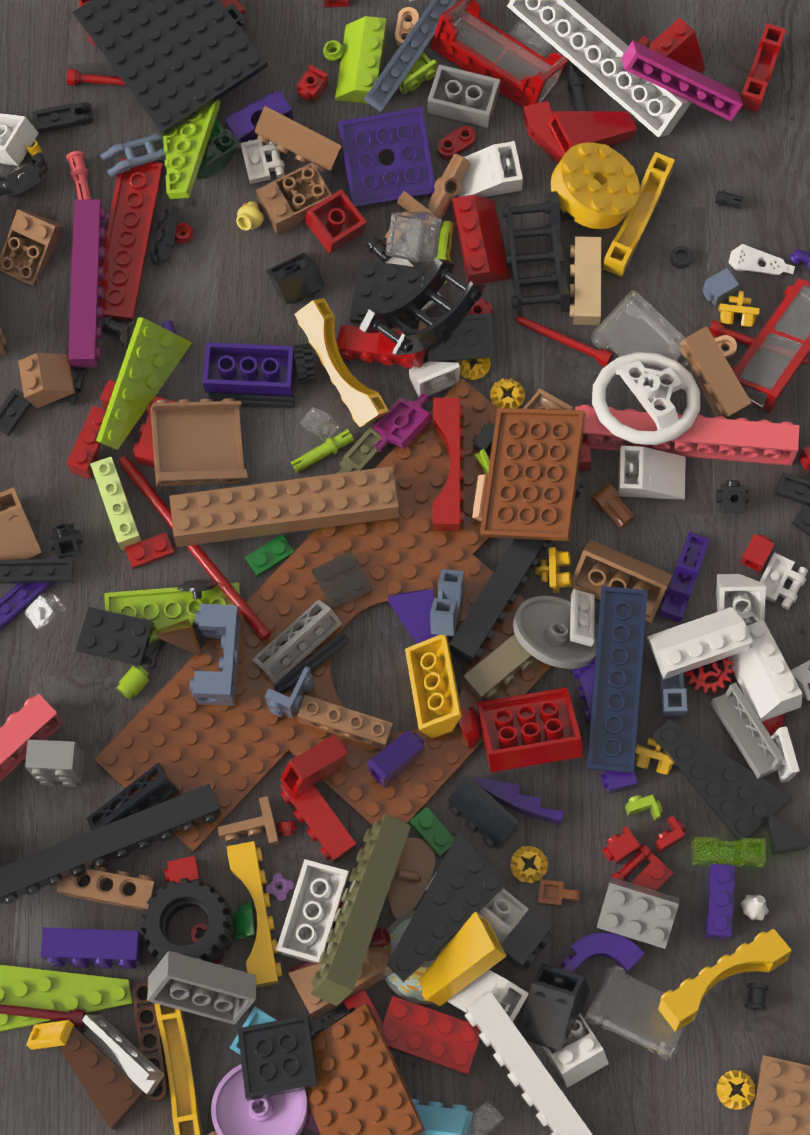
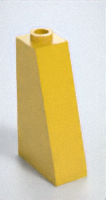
M477 912L473 913L418 980L422 987L421 994L426 1001L441 1006L507 956L488 919Z

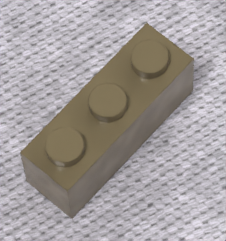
M514 634L463 676V682L481 702L485 698L490 700L498 693L497 688L503 683L505 686L515 679L516 676L514 674L520 669L525 671L532 665L533 656L523 648Z

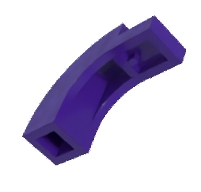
M595 933L575 942L569 949L575 956L569 955L560 965L563 967L562 970L574 973L587 959L595 956H604L615 961L627 973L645 953L635 943L623 936L613 933Z

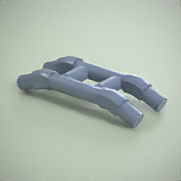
M154 133L148 137L116 144L110 147L108 151L102 153L101 157L104 162L124 152L128 158L107 170L110 177L112 178L136 166L166 159L164 149L156 152L153 145L163 143V135L161 133ZM145 146L148 154L136 157L133 150Z

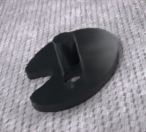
M212 580L184 581L183 584L177 585V589L192 591L193 599H201V591L215 588L216 582Z

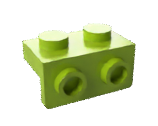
M422 51L399 85L400 91L405 95L409 91L416 90L425 80L432 79L437 72V61L435 59L431 61Z

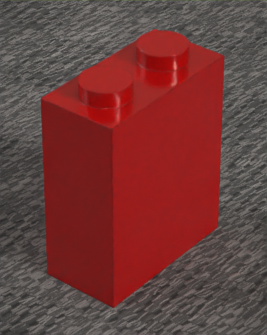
M334 734L290 760L280 779L291 795L295 797L337 772L348 754L343 741L338 740Z

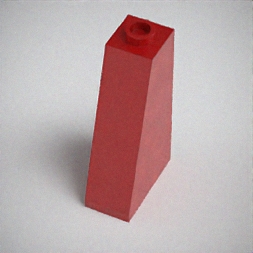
M556 111L548 122L564 155L571 147L581 143L589 142L612 146L629 141L637 130L635 121L631 118L628 111Z

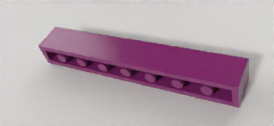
M100 199L74 200L68 353L71 368L98 367V359L102 358L101 346H98L99 339H102V326H99V319H103V307L100 306V299L104 298L103 286H100L101 279H104V266H101V260L105 259V248L102 247V240L106 239L105 227H102L103 220H106V208L102 207Z

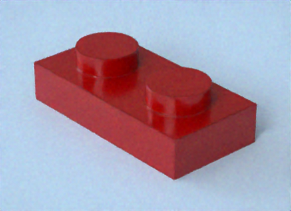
M167 532L125 547L133 570L175 555Z

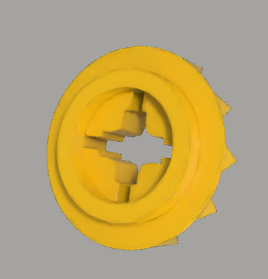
M490 358L476 359V362L479 364H475L472 370H470V363L467 362L471 360H456V363L460 366V375L469 380H477L484 377L490 369Z
M502 378L497 383H494L490 391V399L497 408L518 409L525 400V389H523L520 382L512 378ZM513 389L511 394L513 398L507 396L506 398L502 399V397L504 396V392L502 390L508 392Z
M522 846L514 852L511 858V871L521 882H537L544 877L547 871V857L541 849L534 846ZM536 857L533 863L535 869L528 868L523 872L525 866L523 859L529 861L531 858Z
M731 1070L720 1077L717 1083V1095L721 1103L733 1110L744 1109L751 1104L755 1097V1084L746 1073ZM728 1082L735 1086L743 1082L744 1084L740 1091L744 1098L738 1094L729 1097L733 1089Z

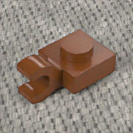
M540 879L538 904L561 907L562 900L579 902L580 893L578 890L563 889L564 882Z

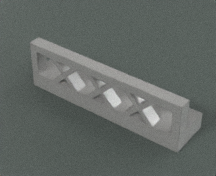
M318 599L259 652L252 661L264 671L271 682L276 684L341 626L342 623L333 610ZM319 609H322L321 612L313 616ZM304 625V627L301 630L297 631L299 627ZM267 656H270L264 663H262V661Z
M737 683L731 684L726 694L712 699L710 704L759 779L777 771L784 760V756Z
M85 1015L82 1021L88 1026V1029L84 1035L146 1094H152L165 1074L102 1015Z

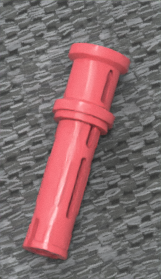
M74 151L66 155V160L69 162L71 169L69 174L75 182L78 200L91 199L87 181L89 171L85 168V154L82 151Z

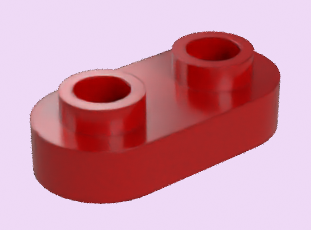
M461 126L443 137L437 145L439 156L450 160L454 154L459 155L471 148L476 141L474 129L469 126ZM462 134H468L469 136L463 137ZM449 144L451 147L446 148L445 145Z

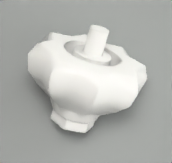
M746 895L745 899L740 902L743 914L747 915L751 920L757 919L762 921L769 912L766 900L761 895Z

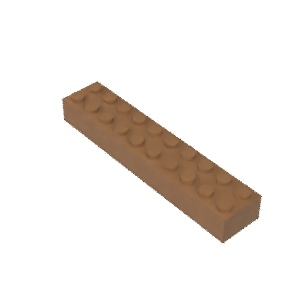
M393 466L169 496L173 535L177 547L399 518Z

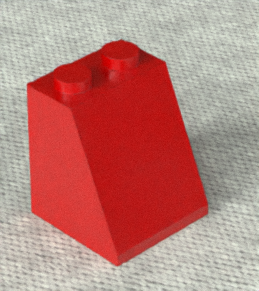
M678 18L650 44V49L699 73L705 70L696 32L681 18Z

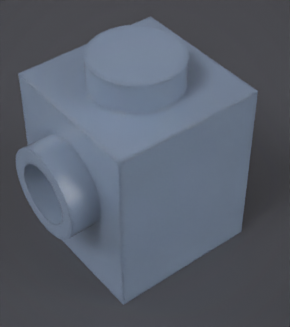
M726 268L705 280L703 294L708 301H712L714 306L728 299L729 296L735 295L739 284Z

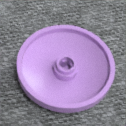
M240 1064L224 1076L215 1090L211 1105L214 1128L218 1135H299L304 1128L308 1116L306 1091L301 1090L247 1101L245 1098L242 1064Z

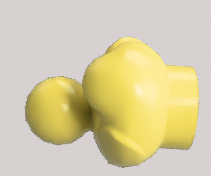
M250 201L240 207L236 222L242 230H253L261 226L264 215L259 211V205L254 201Z

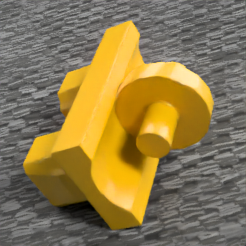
M739 291L738 297L729 296V302L737 303V305H719L721 324L732 325L734 314H742L741 326L753 327L760 308L742 306V304L750 305L751 298L743 297L744 291Z
M555 547L549 548V566L548 560L542 559L541 566L535 568V574L541 576V582L544 583L548 582L549 576L550 588H553L554 593H559L560 588L572 586L570 572L560 573V566H571V555L569 552L557 551Z
M649 738L647 745L654 746L655 749L637 744L635 751L637 753L636 766L647 769L651 757L659 760L656 772L665 775L669 774L674 763L665 752L660 751L661 747L654 739Z

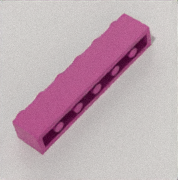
M633 40L621 57L626 71L729 121H732L743 105L738 91Z

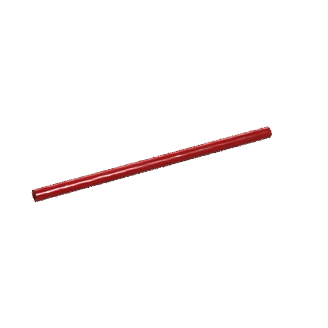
M127 456L121 457L118 460L119 465L173 530L169 507ZM200 545L186 546L231 603L238 606L240 614L261 640L265 641L271 636L270 631Z

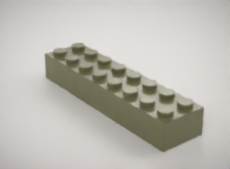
M385 814L380 821L376 820L372 829L366 831L363 841L366 842L364 849L361 848L356 857L358 862L357 868L352 870L348 879L351 882L350 887L346 888L341 898L344 904L342 909H338L334 917V922H336L335 929H331L326 940L329 943L328 948L322 952L319 959L321 964L320 970L315 972L311 984L314 985L311 992L312 995L338 1006L354 990L411 825Z

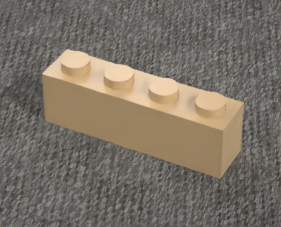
M575 237L574 245H570V258H574V264H570V277H574V284H570V297H574V304H570L569 317H573V325H599L601 318V237Z

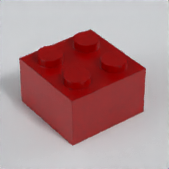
M342 189L308 209L305 216V223L329 254L364 233L367 223Z

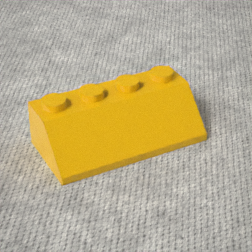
M438 635L405 649L418 727L421 732L431 739L453 731L462 716L447 635Z

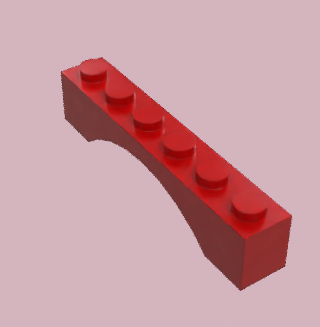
M433 398V427L441 435L450 456V473L440 495L433 502V531H460V524H464V510H460V503H464V489H460V481H464V468H460V460H464V447H460V440H464V426H460V419H464V406H460V398Z

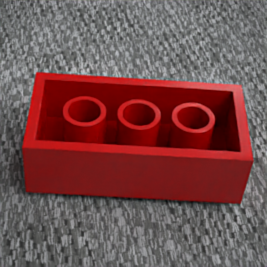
M395 996L391 998L381 1027V1032L389 1049L465 1076L469 1074L480 1040L479 1034L482 1033L477 1025L472 1027L469 1022Z

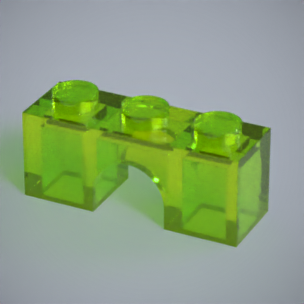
M694 837L691 842L692 865L710 866L711 864L762 867L766 863L765 839L741 838L738 841H720L715 837Z

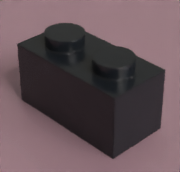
M489 422L482 427L480 435H476L473 439L474 449L479 452L484 449L487 453L493 443L494 424Z

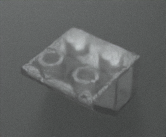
M428 212L392 213L385 255L416 262L435 261L442 219Z

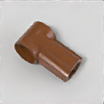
M609 483L591 497L595 507L600 512H605L619 529L626 527L635 517L621 501L618 491Z

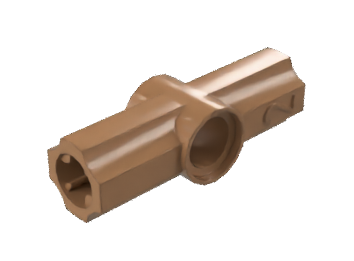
M458 154L453 155L443 176L436 180L434 185L435 191L426 206L440 220L445 214L452 198L460 193V183L471 165L469 160ZM447 183H449L448 191L446 190Z

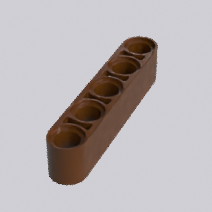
M141 982L133 989L139 1050L150 1061L158 1060L160 1063L159 1070L165 1074L159 1083L163 1087L162 1094L158 1097H153L152 1094H146V1096L155 1102H161L169 1094L165 1054L157 1021L155 1003L149 1002L147 999L140 1000L139 998L140 991L148 988L147 982ZM146 1012H152L154 1015L153 1021L149 1024L142 1022V1016ZM149 1036H155L157 1039L156 1045L152 1048L145 1046V1040Z

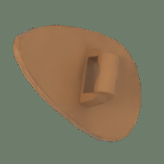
M419 838L406 839L388 890L390 909L396 919L416 908L426 891L425 888L429 884L435 868L434 852L424 840Z

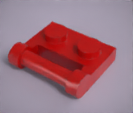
M642 844L638 848L636 855L618 873L615 872L611 877L625 881L624 879L646 858L650 864L631 883L657 891L673 875V872L646 845Z

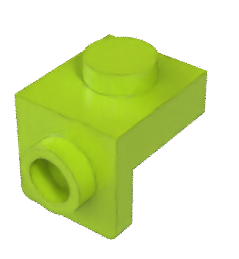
M653 794L643 798L642 795L634 796L628 799L629 803H626L625 806L628 816L650 809L654 822L658 821L661 817L660 813H663L660 801L655 800Z

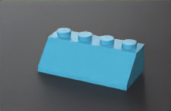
M412 1099L426 1129L419 1135L471 1134L473 1113L466 1111L467 1106L452 1104V1109L443 1108V1103L429 1101L428 1106L419 1105L420 1100Z

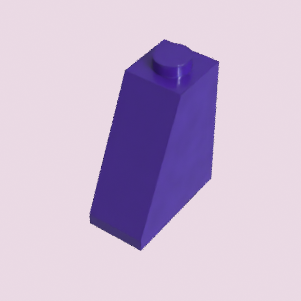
M433 588L388 595V602L416 644L438 636L437 634H431L430 611L434 600Z
M407 730L367 762L369 773L385 789L425 751L423 745L425 741L418 733L412 734Z

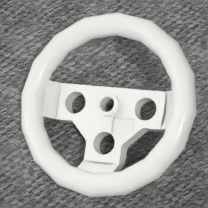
M636 352L616 358L601 370L593 384L592 405L599 421L615 436L634 444L658 445L677 439L692 427L700 412V390L693 375L678 361L658 353ZM644 366H655L662 369V371L648 369ZM638 373L641 376L639 378H633L630 376V374ZM614 376H621L656 423L657 431L633 429L623 425L611 414L606 403V388ZM669 380L672 384L665 385L661 381ZM679 389L685 390L687 394V408L681 419H678L676 408L670 401L672 393ZM662 405L665 407V410H657L654 406Z

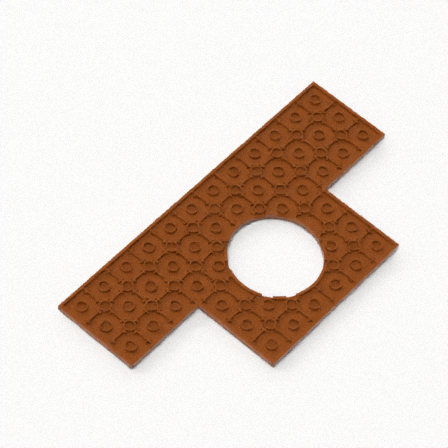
M463 378L443 397L460 398V406H464V419H460V426H464V440H460V447H464V460H460V468H464V481H460V489H464V503H460V510H464V524H460V531H433V502L440 495L450 473V456L441 435L433 427L432 419L405 449L396 446L376 467L393 466L399 518L316 529L246 601L248 606L270 631L271 636L262 641L240 614L241 627L235 705L198 704L195 697H192V692H190V678H194L195 671L221 672L219 670L220 656L224 657L221 639H210L200 649V656L195 654L94 759L124 788L159 762L164 767L167 777L177 785L179 790L170 799L210 784L221 815L214 822L207 824L203 822L196 825V828L189 832L180 831L174 834L193 852L209 838L217 827L225 821L288 752L297 757L334 735L333 733L299 723L298 714H295L294 718L291 719L284 715L278 717L269 712L270 709L267 707L265 695L268 689L274 690L273 686L275 684L252 661L259 652L319 599L333 610L342 625L291 670L293 671L342 633L347 625L357 616L375 605L386 602L388 604V595L433 588L434 598H438V582L442 569L464 571L465 594L455 632H457L494 573L474 556L491 537H482L480 535L481 521L472 518L478 476L485 474L480 463L474 457L479 451L473 448V439L476 435H480L484 425H487L489 422L495 425L497 407ZM432 408L431 411L429 412V413L432 415V417H433V408ZM492 446L490 447V449H489V450L487 451V453H486L487 456H488V458H489V460H490V457H491V449H492ZM518 595L513 605L508 604L505 609L508 613L503 622H497L494 627L497 631L490 642L486 640L484 643L485 651L479 660L475 658L472 665L466 662V673L515 634L513 619L519 606L526 601L521 595ZM319 609L313 616L321 612L322 609ZM304 625L299 627L297 631L301 630L304 627ZM267 656L262 661V663H264L270 656ZM533 656L532 665L525 671L520 669L514 674L516 676L515 679L505 686L503 683L497 688L498 693L490 700L528 694L552 666ZM330 658L311 673L314 684L310 693H305V695L345 708L333 686ZM464 683L459 695L460 708L467 710L473 706L479 716L477 703L481 701ZM295 686L283 695L290 697ZM457 724L453 731L433 739L419 729L410 731L412 734L416 732L425 741L423 743L425 751L385 789L369 773L367 762L381 752L382 749L335 734L338 740L343 741L348 754L339 770L321 781L371 826H373L376 820L380 821L385 814L409 824V821L420 812L484 742L483 734L478 743L469 749ZM392 732L388 745L405 732ZM159 773L152 778L151 782L160 776ZM140 788L134 792L133 796L139 792Z

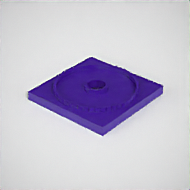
M422 107L337 121L351 202L355 207L396 200L403 191L412 197L434 193L435 181ZM383 149H389L394 154V160L389 165H383L379 161V153Z

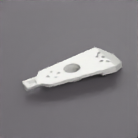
M744 244L731 251L729 264L736 271L743 272L750 271L780 275L783 272L793 274L795 266L785 264L784 260ZM763 261L766 266L760 267L758 262Z

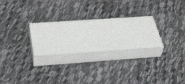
M573 589L571 593L570 641L592 647L595 637V595Z

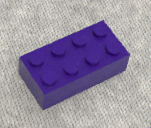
M206 342L203 373L205 393L292 395L295 367L294 346Z
M43 927L41 957L47 963H50L51 966L65 967V963L74 964V967L88 968L89 964L98 965V968L112 969V965L122 966V969L135 970L136 966H142L144 941L139 931Z

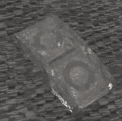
M489 1100L472 1112L473 1118L470 1135H486L504 1120Z

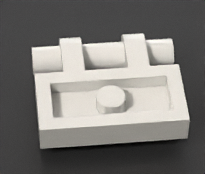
M258 139L240 143L250 184L270 180L269 172L271 171L276 172L277 178L285 176L284 161L280 158L279 153L281 151L276 149V144L269 142V145L263 146L262 142ZM265 155H271L273 161L267 162Z
M774 552L760 582L766 584L765 599L775 603L779 595L784 599L781 607L789 610L792 603H795L798 598L797 593L800 587L804 586L806 582L805 576L808 570L800 567L798 572L792 571L791 569L795 562ZM787 578L792 581L789 590L783 588Z

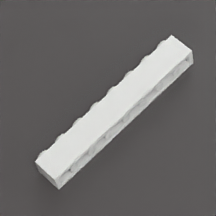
M486 990L464 1007L468 1012L465 1014L466 1019L472 1027L478 1026L482 1032L479 1034V1037L487 1047L489 1045L493 1047L496 1052L493 1054L494 1058L501 1067L505 1065L510 1071L507 1075L515 1087L520 1085L524 1091L521 1096L529 1107L535 1106L538 1111L536 1117L544 1127L546 1125L549 1126L553 1132L550 1135H593L491 991Z

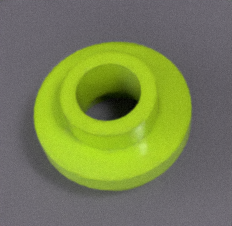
M331 40L325 44L323 54L327 60L336 61L343 56L344 49L341 43Z

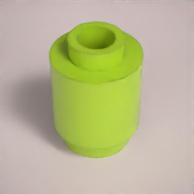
M132 666L118 682L119 685L116 689L130 700L133 696L136 697L150 681L147 678L149 673L141 666L137 668Z

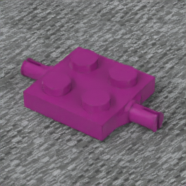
M422 393L414 402L400 397L388 409L389 412L383 415L372 427L382 436L374 445V448L381 452L388 443L405 449L433 419L428 411L422 409L423 405L430 400L429 396Z

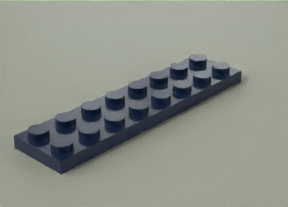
M601 587L587 759L588 770L634 773L648 590Z

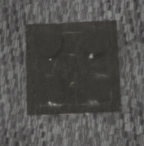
M352 550L312 569V574L332 610L372 591Z

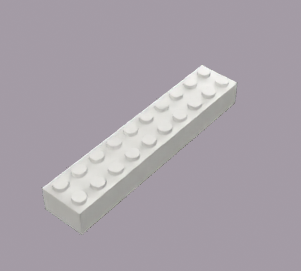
M511 0L507 7L657 137L669 135L692 103L626 71L621 57L628 48V45L575 0Z

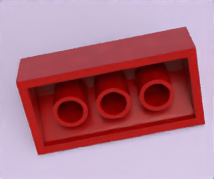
M476 195L452 198V211L468 285L470 281L484 284L510 279L494 201Z

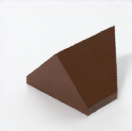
M189 619L158 630V638L200 656L201 650Z

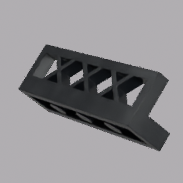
M158 762L87 817L90 829L93 831L165 802L179 792L178 787L167 777L164 767ZM159 773L160 776L151 782L152 778ZM140 788L139 792L133 796L134 792ZM122 802L120 807L115 810L116 805ZM104 816L102 821L96 825V821Z

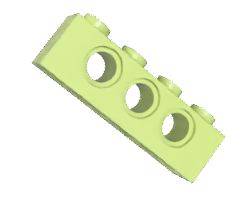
M112 457L91 463L90 465L121 551H123L125 547L141 542V538Z

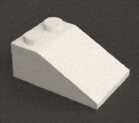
M0 113V163L19 166L28 152L26 144L31 147L39 132L25 116Z

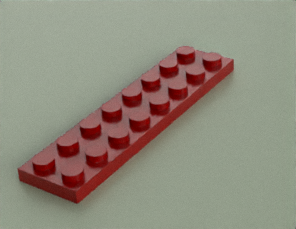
M150 162L133 167L117 175L106 230V239L103 245L105 248V259L101 260V266H104V279H101L100 286H103L104 298L100 299V306L103 307V318L113 316L114 319L134 321L163 173V163Z

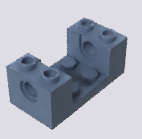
M200 604V611H196L195 624L198 625V631H202L203 638L221 639L224 657L220 656L219 670L221 672L195 671L194 678H190V692H192V697H195L198 704L234 706L241 616L238 606Z

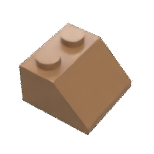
M36 353L18 361L24 398L36 408L76 393L67 354Z

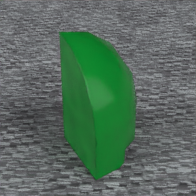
M248 901L237 908L234 914L235 923L233 927L235 934L233 941L256 938L253 901Z

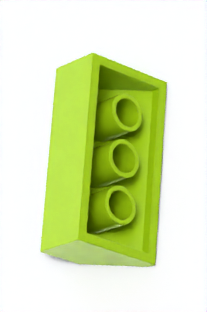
M365 16L346 25L343 41L344 54L340 61L335 94L336 101L369 104L364 98L381 74L387 35L386 18Z

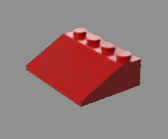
M567 687L477 703L490 773L582 757L581 736Z

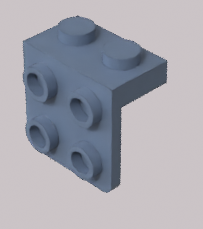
M305 666L290 697L268 689L265 699L270 713L278 717L284 715L291 719L294 718L295 714L299 713L305 693L309 694L314 684L310 667Z

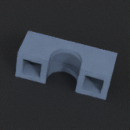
M442 569L438 582V598H434L430 611L431 634L454 636L465 594L464 571Z
M659 670L661 717H685L687 713L686 688H684L683 673L663 680Z

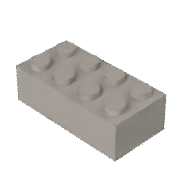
M168 951L148 977L147 1001L234 1025L256 1000V975L203 961L199 958L185 956L177 952Z

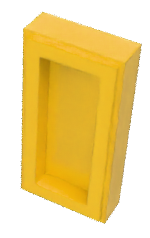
M69 1020L36 1024L32 1029L26 1046L31 1050L64 1046L74 1024Z

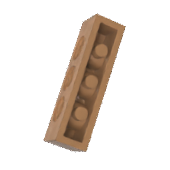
M307 695L304 696L297 716L299 723L382 750L388 746L393 732V723Z
M93 867V869H86V872L80 876L64 878V881L58 884L57 892L63 896L143 911V909H148L150 906L147 903L149 898L155 897L157 884L149 876L138 875V878L129 877L130 873L116 870L115 874L106 872V868ZM89 876V885L80 887L79 882L81 878ZM113 881V887L110 891L102 890L104 882ZM135 885L136 892L131 896H126V887Z

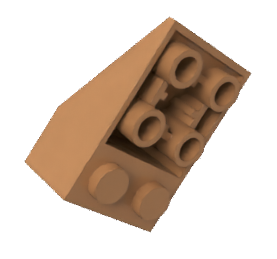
M313 162L256 190L258 203L277 235L300 224L305 220L308 209L332 195Z
M17 209L0 256V271L34 286L57 248L65 226L29 210Z
M14 487L1 492L0 560L31 559L43 554Z

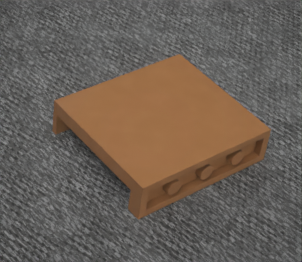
M226 398L213 402L212 399H202L200 402L182 399L174 403H169L168 400H158L156 403H153L150 411L156 486L244 483L247 479V469H244L239 412L241 401Z

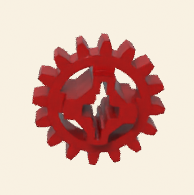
M729 656L721 659L724 663V672L720 670L721 660L704 665V667L709 668L712 666L716 673L706 672L703 666L698 667L700 672L698 679L695 676V669L686 672L685 677L691 678L688 682L691 686L696 684V691L699 692L704 688V693L708 695L709 690L712 689L717 694L718 687L725 690L724 683L732 682L728 676L735 674L734 670L729 668L734 665V662L731 660L727 661L730 658ZM715 679L718 680V681H716V682H714V683L708 684V683H709L710 681H712V680H715Z

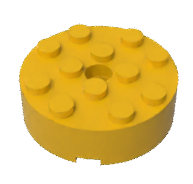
M587 142L571 147L560 160L551 176V191H557L560 209L575 218V222L593 229H608L618 225L636 204L640 193L639 180L634 167L620 153L605 144Z

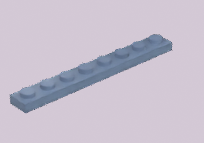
M431 0L365 96L364 100L379 112L384 109L433 37L440 15L453 6L457 0Z

